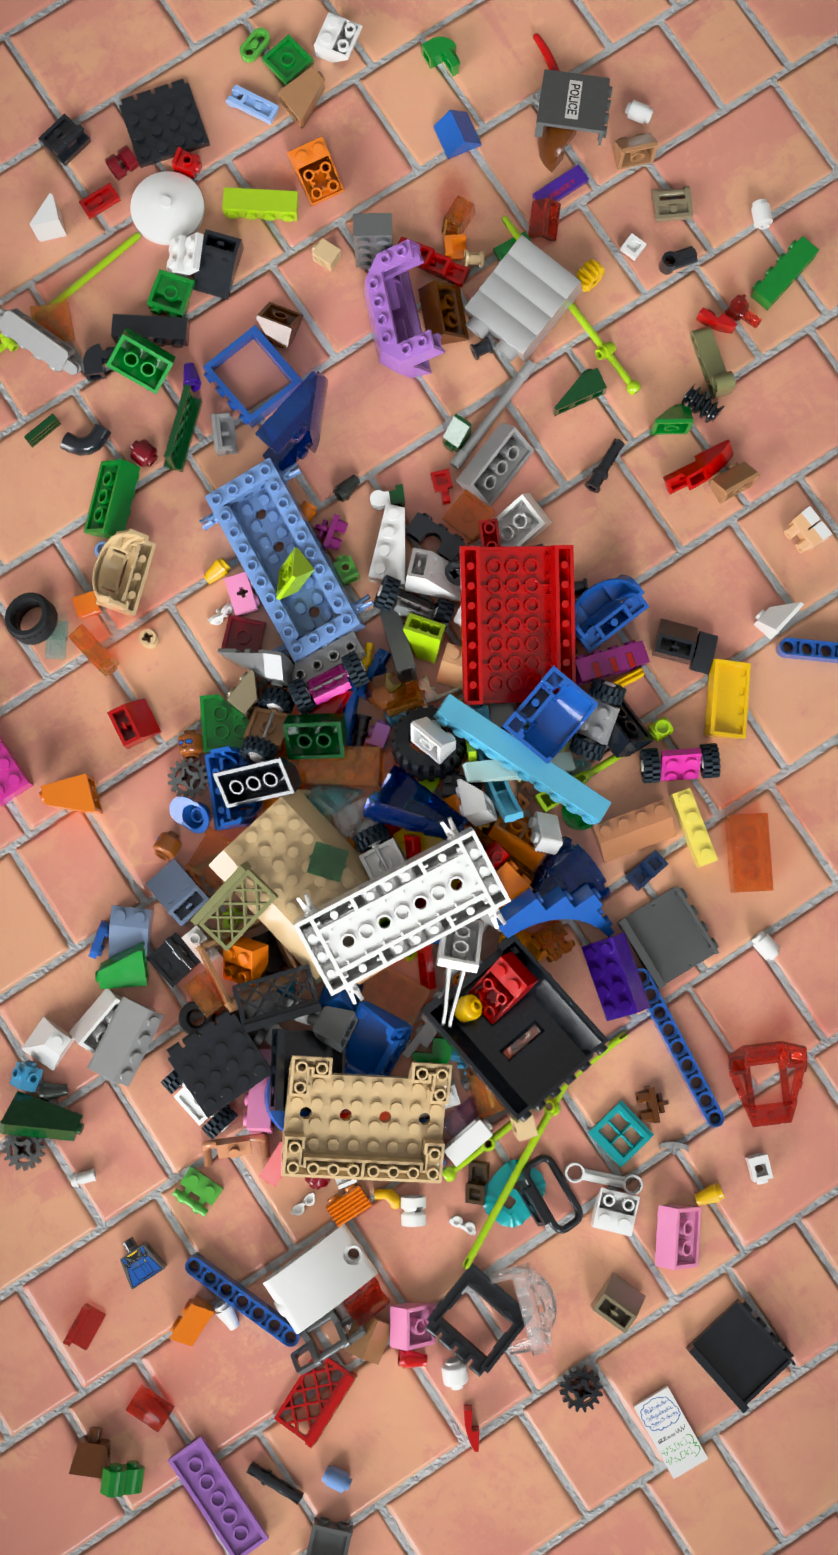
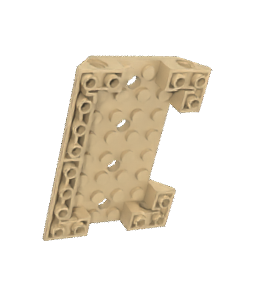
M292 1055L288 1072L281 1176L441 1183L445 1149L442 1136L445 1104H449L452 1064L412 1062L407 1077L332 1073L333 1057ZM304 1107L311 1109V1113L307 1117L300 1115V1110ZM344 1109L351 1111L350 1116L346 1119L340 1117V1112ZM383 1111L390 1113V1117L386 1121L379 1119ZM421 1114H429L427 1122H419Z

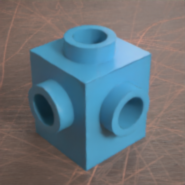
M26 1060L25 1063L17 1061L9 1084L20 1090L36 1092L43 1070L37 1067L36 1062Z

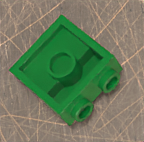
M159 269L147 300L150 312L158 316L163 313L168 315V317L185 318L195 281Z

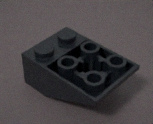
M205 230L200 267L194 276V291L228 300L244 250L242 239Z

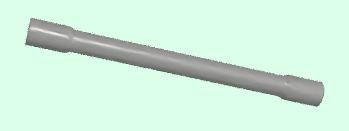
M526 361L500 399L465 445L450 461L454 468L459 470L485 432L523 382L534 371L536 365L532 361Z

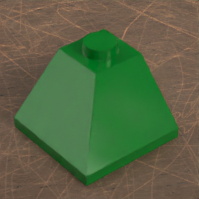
M676 404L667 409L655 419L650 435L688 434L693 424L690 406Z

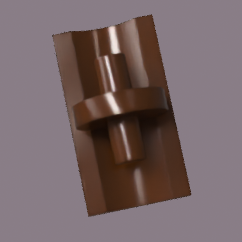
M645 1086L643 1090L635 1092L637 1103L646 1102L647 1109L639 1110V1120L660 1123L659 1113H665L664 1105H668L669 1100H663L662 1093H655V1087Z

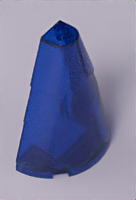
M396 765L388 772L380 791L374 790L369 796L362 813L363 817L371 821L400 827L408 831L420 832L425 836L441 839L448 838L440 825L442 820L450 828L447 818L451 817L458 832L466 829L465 826L468 822L445 801L439 799L429 789Z
M562 836L563 844L555 855L547 854L542 864L535 871L534 880L530 884L534 889L532 890L534 894L538 892L541 897L557 886L562 891L567 890L571 895L586 883L591 889L596 888L602 896L599 898L601 903L610 897L609 887L605 888L604 883L607 881L596 863L579 844L574 846L571 843L572 839L567 836Z

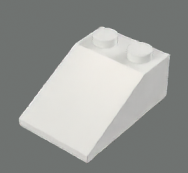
M530 493L519 496L496 517L498 519L501 547L524 546L553 523Z

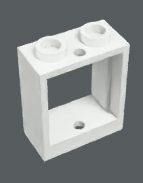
M478 1116L445 1145L444 1153L457 1167L493 1135L491 1131L493 1129L492 1125L485 1117L481 1119Z

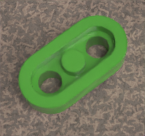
M255 29L241 45L240 55L245 62H254L269 46L270 35L266 29Z

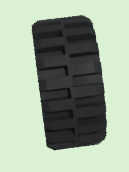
M423 705L417 706V710H408L407 715L403 714L399 718V723H395L393 728L392 754L394 755L395 763L399 764V769L402 772L407 771V776L414 778V776L418 777V781L429 779V782H434L435 778H439V780L445 779L447 773L452 775L455 772V768H459L465 754V738L457 737L453 734V730L447 726H441V729L445 732H450L455 737L456 749L441 764H438L429 755L417 752L410 745L411 723L424 717H428L431 721H436L433 716L438 709L434 708V705H428L427 708H423Z

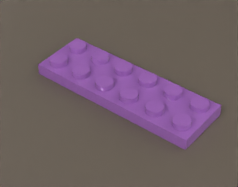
M202 1435L168 1459L169 1464L230 1555H247L269 1539V1535Z

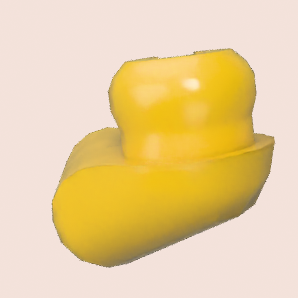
M393 1189L374 1190L375 1200L386 1199L392 1209H398L401 1206V1198Z

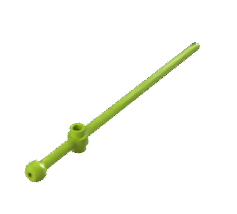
M503 216L501 219L503 224L517 241L521 237V233L507 216ZM572 303L568 309L598 346V349L595 350L596 357L599 360L607 359L627 384V392L635 395L641 390V385L638 381L632 380L613 355V352L616 351L615 344L611 341L604 343L580 310Z
M134 233L35 314L32 319L37 323L136 243L141 238L140 233ZM2 333L0 334V339L2 340L0 343V353L5 349L14 352L19 348L14 339L8 338Z
M623 1030L610 1040L606 1045L608 1049L602 1055H597L590 1063L593 1065L626 1039L629 1033L621 1039L619 1037L627 1030ZM579 1071L575 1076L578 1077L583 1072ZM508 1121L493 1133L488 1139L491 1141L489 1146H485L483 1143L457 1167L455 1164L452 1167H444L442 1176L447 1182L453 1181L456 1178V1173L482 1152L492 1151L495 1148V1142L512 1129L511 1121Z
M567 1084L560 1088L562 1092L558 1096L546 1101L545 1113L536 1128L538 1136L532 1137L467 1254L462 1264L463 1268L468 1269L471 1266L551 1117L560 1113V1101L568 1088Z

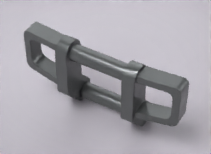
M333 1308L303 1330L300 1334L306 1343L291 1353V1359L296 1372L300 1375L309 1372L323 1364V1361L344 1347L348 1348L363 1337L367 1331L361 1317L357 1313H353L341 1320ZM332 1320L340 1341L320 1353L310 1333ZM357 1320L359 1330L349 1337L345 1326ZM309 1350L313 1361L300 1367L298 1358Z

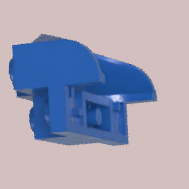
M621 574L617 578L596 583L585 590L575 601V637L578 638L588 653L596 649L649 607L642 596L645 592L632 577Z

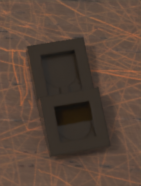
M472 1160L469 1163L465 1203L485 1205L490 1162Z

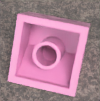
M401 1303L390 1306V1347L408 1351L435 1344V1338L424 1329L429 1323L426 1319L435 1309V1303Z

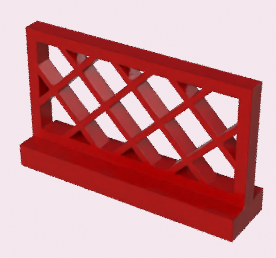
M330 1357L325 1359V1369L316 1370L314 1368L312 1369L313 1371L300 1375L274 1417L277 1422L305 1441V1445L309 1448H312L317 1443L358 1377L353 1371H348ZM338 1369L343 1373L340 1381L332 1382L330 1370ZM327 1371L329 1383L319 1385L317 1373ZM313 1374L315 1386L305 1388V1376ZM330 1386V1397L321 1399L320 1387ZM316 1388L318 1400L308 1402L306 1390ZM303 1391L305 1403L295 1405L293 1395L296 1392ZM319 1403V1415L311 1416L309 1405ZM305 1406L307 1418L297 1419L295 1408ZM292 1409L294 1420L286 1421L280 1416L284 1410ZM308 1420L309 1431L305 1435L299 1431L298 1422Z

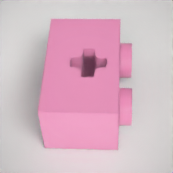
M246 572L224 578L236 616L242 617L259 611L257 606L261 604L258 595L253 594V585ZM241 591H245L246 597L242 598Z

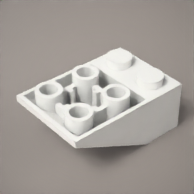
M413 548L406 577L405 591L461 601L460 585H453L445 575V567L450 562L432 551Z

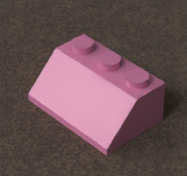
M677 1204L659 1205L657 1212L655 1266L672 1270L698 1267L701 1207Z

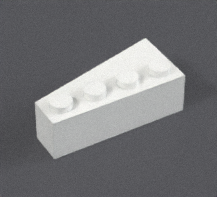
M386 504L368 577L369 581L381 584L384 576L389 575L401 580L399 588L405 589V508Z

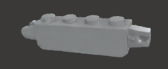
M0 307V330L4 336L14 339L18 346L31 351L35 358L45 361L49 368L54 371L61 372L64 370L71 375H76L82 371V364L73 358L75 354L74 348L19 309L6 310Z

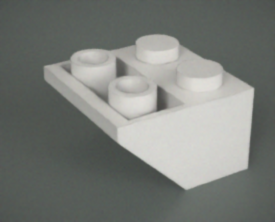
M328 12L314 44L316 57L332 63L348 60L363 26Z
M458 779L456 793L458 798H461L462 805H459L461 815L466 817L467 821H470L475 827L497 821L493 801L483 791L462 779Z
M601 1187L594 1204L590 1224L594 1228L632 1236L640 1197Z

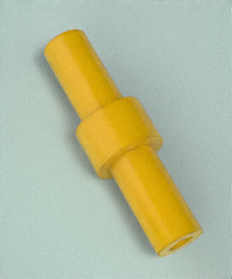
M366 642L365 646L367 655L361 661L366 673L373 661L371 656L374 644Z

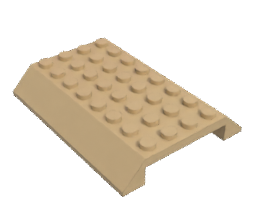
M299 789L293 794L281 796L209 864L211 869L224 882L244 862L247 861L252 866L250 869L278 895L258 919L301 965L309 964L311 974L315 980L320 977V974L293 926L294 919L305 914L296 898L300 896L306 903L304 893L308 892L312 903L317 908L370 880L359 858L360 854ZM250 876L245 879L246 888H255V881ZM234 891L242 901V891ZM246 891V901L256 902L255 891ZM259 891L260 902H268L271 896L266 891ZM247 905L256 915V905ZM345 936L342 942L345 946H351L354 943V938L352 936Z

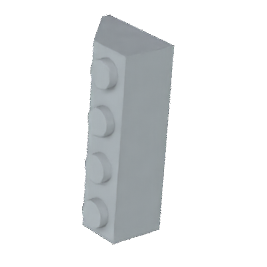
M501 422L456 481L469 495L485 507L490 508L534 452V449L515 426Z
M123 996L87 1068L113 1082L129 1087L164 1015L152 1007Z

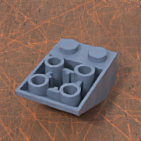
M175 858L146 883V886L182 927H185L210 899L208 894Z

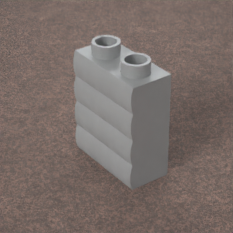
M521 235L465 306L466 313L470 318L465 325L481 339L487 333L496 338L499 342L494 348L508 361L512 362L518 356L526 362L582 292L581 281Z

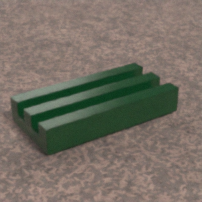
M51 414L26 434L24 438L33 448L59 427L61 423L54 414Z

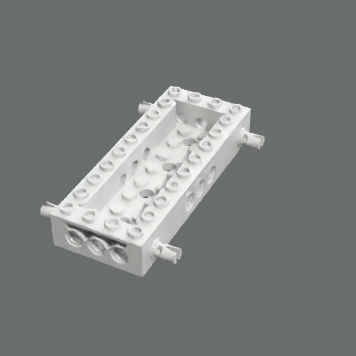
M451 817L447 818L450 828L442 820L440 825L445 831L447 839L317 908L312 903L308 892L304 893L306 903L300 896L296 898L305 914L294 919L293 926L331 996L346 989L352 1003L357 1004L354 993L361 1001L364 999L356 984L357 982L486 914L489 915L495 929L499 928L496 918L503 925L507 923L499 907L511 900L471 826L458 832ZM453 879H460L462 881L459 889L451 888L450 884ZM417 898H424L426 900V905L423 908L415 906L414 903ZM381 917H388L390 919V924L387 927L379 925L378 922ZM345 936H352L354 938L353 945L345 946L342 942Z

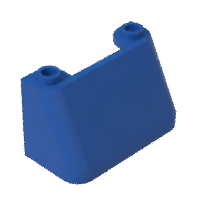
M362 1001L355 1009L356 1016L360 1020L345 1050L348 1060L345 1073L390 1076L413 1032V1026L369 1001Z

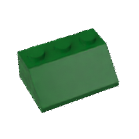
M125 327L106 366L152 393L157 394L174 364L176 356Z

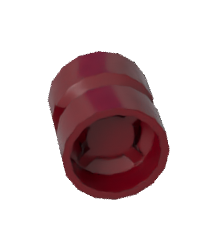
M127 145L119 149L117 155L112 154L105 159L109 170L118 181L127 176V171L133 172L140 167L136 157ZM119 161L122 162V164L124 165L123 167L119 165Z

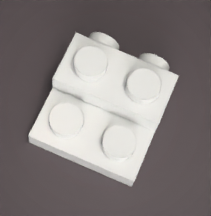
M196 232L188 237L181 234L171 240L169 244L170 256L166 266L167 272L187 277L199 271L203 234Z

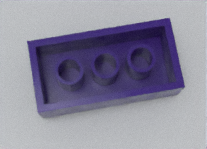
M625 933L581 947L607 1021L636 1014L650 1008Z

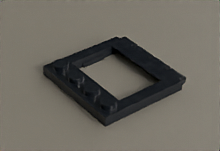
M472 1263L426 1320L429 1323L424 1329L434 1338L441 1332L442 1335L438 1341L449 1351H452L457 1346L458 1348L453 1354L465 1365L472 1359L473 1361L469 1368L480 1377L484 1371L489 1373L533 1315ZM467 1286L473 1289L512 1324L487 1356L443 1318V1315L448 1309L450 1310Z

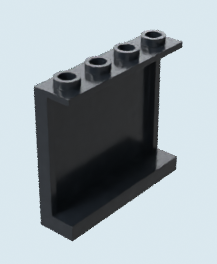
M272 1029L269 1111H285L288 1072L292 1055L333 1057L332 1073H345V1067L348 1062L345 1050L348 1041L341 1053L318 1040L313 1030ZM304 1107L300 1111H311V1109Z
M737 1299L701 1332L686 1349L744 1414L749 1409L747 1404L789 1364L795 1365L796 1363L791 1359L794 1355L786 1346L782 1349L778 1344L781 1340L773 1332L768 1333L764 1329L767 1326L759 1316L755 1318L751 1314L753 1309L747 1302L741 1303Z

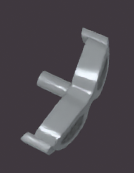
M663 1141L659 1144V1150L662 1148H672L673 1155H676V1148L685 1149L689 1152V1145L682 1142Z

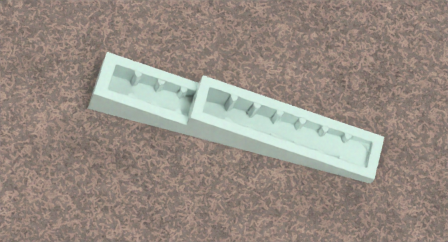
M571 752L558 753L550 761L568 774L576 770ZM496 759L462 764L467 783L521 780L517 773L502 767V763Z

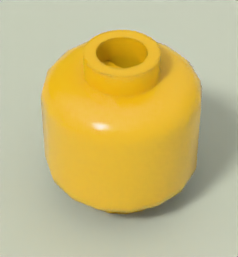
M469 994L458 998L454 1016L459 1021L469 1022L480 1017L482 1004L475 995Z

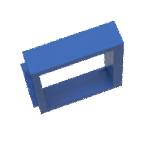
M256 325L203 366L205 371L203 375L210 384L213 382L216 385L215 390L221 397L225 396L227 398L229 407L233 411L237 410L240 414V420L245 425L249 424L251 428L255 427L304 387L303 380ZM254 339L291 383L253 414H250L214 370Z

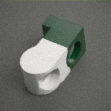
M403 484L395 485L396 490L373 491L370 495L372 508L375 510H385L386 504L405 507Z

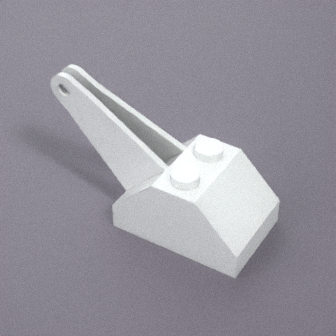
M476 919L440 938L436 964L437 966L447 968L441 1026L445 1025L451 969L461 971L450 1010L448 1027L452 1026L456 1004L466 971L477 973L484 926V921Z

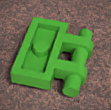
M191 1166L180 1182L181 1185L186 1187L185 1190L182 1192L176 1188L172 1195L178 1198L177 1201L181 1204L185 1203L191 1207L194 1213H199L205 1217L209 1210L203 1207V1204L206 1201L213 1205L224 1188ZM191 1191L200 1197L198 1202L188 1196Z

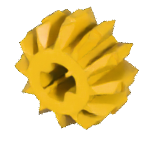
M595 259L588 260L580 267L575 277L581 281L584 292H589L598 285L604 276L605 268Z

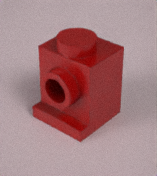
M178 147L172 160V167L174 172L195 179L196 174H199L202 169V162L200 156Z

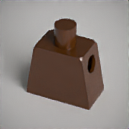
M91 1427L89 1437L82 1436L78 1443L69 1474L102 1479L103 1468L111 1464L110 1440L101 1438V1427Z

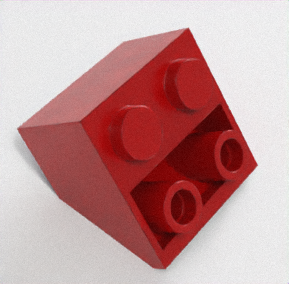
M145 698L125 703L107 712L126 749L162 733Z

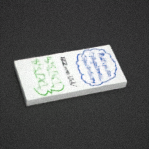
M667 1385L633 1405L673 1479L708 1459Z

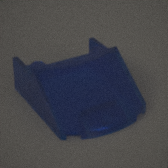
M312 371L255 433L269 447L263 454V458L265 460L271 458L278 464L281 471L290 467L295 462L297 463L299 459H304L309 453V449L315 453L318 448L328 389V379L321 372L317 371L316 373Z

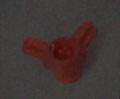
M738 294L725 310V315L734 318L735 322L742 319L753 328H757L762 319L748 310L749 303L745 299L746 295L743 294L741 296Z

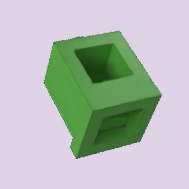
M341 555L335 559L336 562L333 565L344 586L360 579V574L351 556ZM348 565V570L345 571L342 569L343 566Z

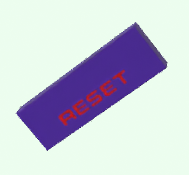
M578 164L533 193L532 197L542 211L586 184L589 178Z

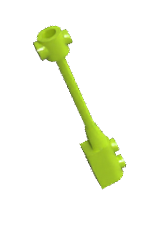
M665 716L647 726L649 733L656 742L661 741L674 732L671 723ZM611 755L591 769L572 776L586 784L592 776L623 757L616 758L615 755ZM540 792L534 797L544 813L560 804L551 800L550 795L545 792Z

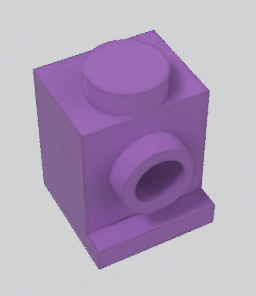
M378 719L375 726L372 725L369 730L368 736L371 738H366V745L384 750L391 732V726H388L389 723Z

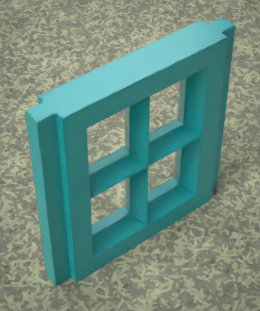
M622 1100L587 1132L620 1168L654 1135ZM617 1113L628 1122L621 1131L611 1121ZM607 1123L618 1133L611 1141L600 1131ZM630 1127L641 1136L635 1144L624 1135ZM620 1137L631 1147L624 1155L613 1145Z

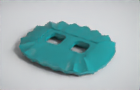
M514 1159L506 1162L488 1183L486 1202L483 1205L486 1214H490L519 1160ZM534 1167L530 1172V1176L543 1197L546 1182L542 1173ZM521 1172L519 1178L524 1181V1179H523V1177H522V1172ZM513 1188L509 1195L516 1200L515 1204L510 1209L503 1205L495 1220L502 1226L512 1228L522 1225L531 1216L518 1191Z

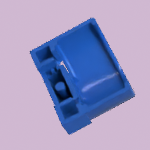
M553 665L541 682L502 727L548 764L598 706V702ZM557 688H561L556 695L552 692ZM527 722L530 726L525 730L524 726Z

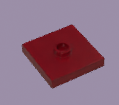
M229 614L221 649H238L243 653L245 649H251L258 653L262 646L267 623Z

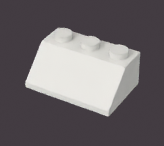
M105 989L69 1032L78 1045L93 1054L95 1053L122 999L120 995L111 989Z

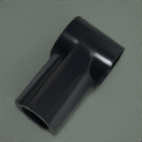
M690 246L675 252L667 251L664 253L659 263L660 272L669 275L674 270L697 263L698 259L695 248ZM665 261H670L672 265L666 264Z

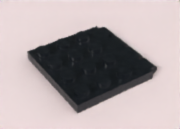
M183 79L171 82L173 88L170 89L168 84L154 88L155 94H152L151 90L136 94L137 100H134L133 95L121 99L122 105H119L140 168L174 158L178 147L192 152L210 146L189 83H185Z
M227 1009L215 1016L218 1021L217 1025L211 1019L198 1028L202 1034L201 1036L194 1030L184 1037L182 1042L185 1047H182L177 1042L167 1049L170 1055L168 1061L207 1118L270 1076L271 1066L250 1035L243 1032L242 1023L235 1013L229 1014Z

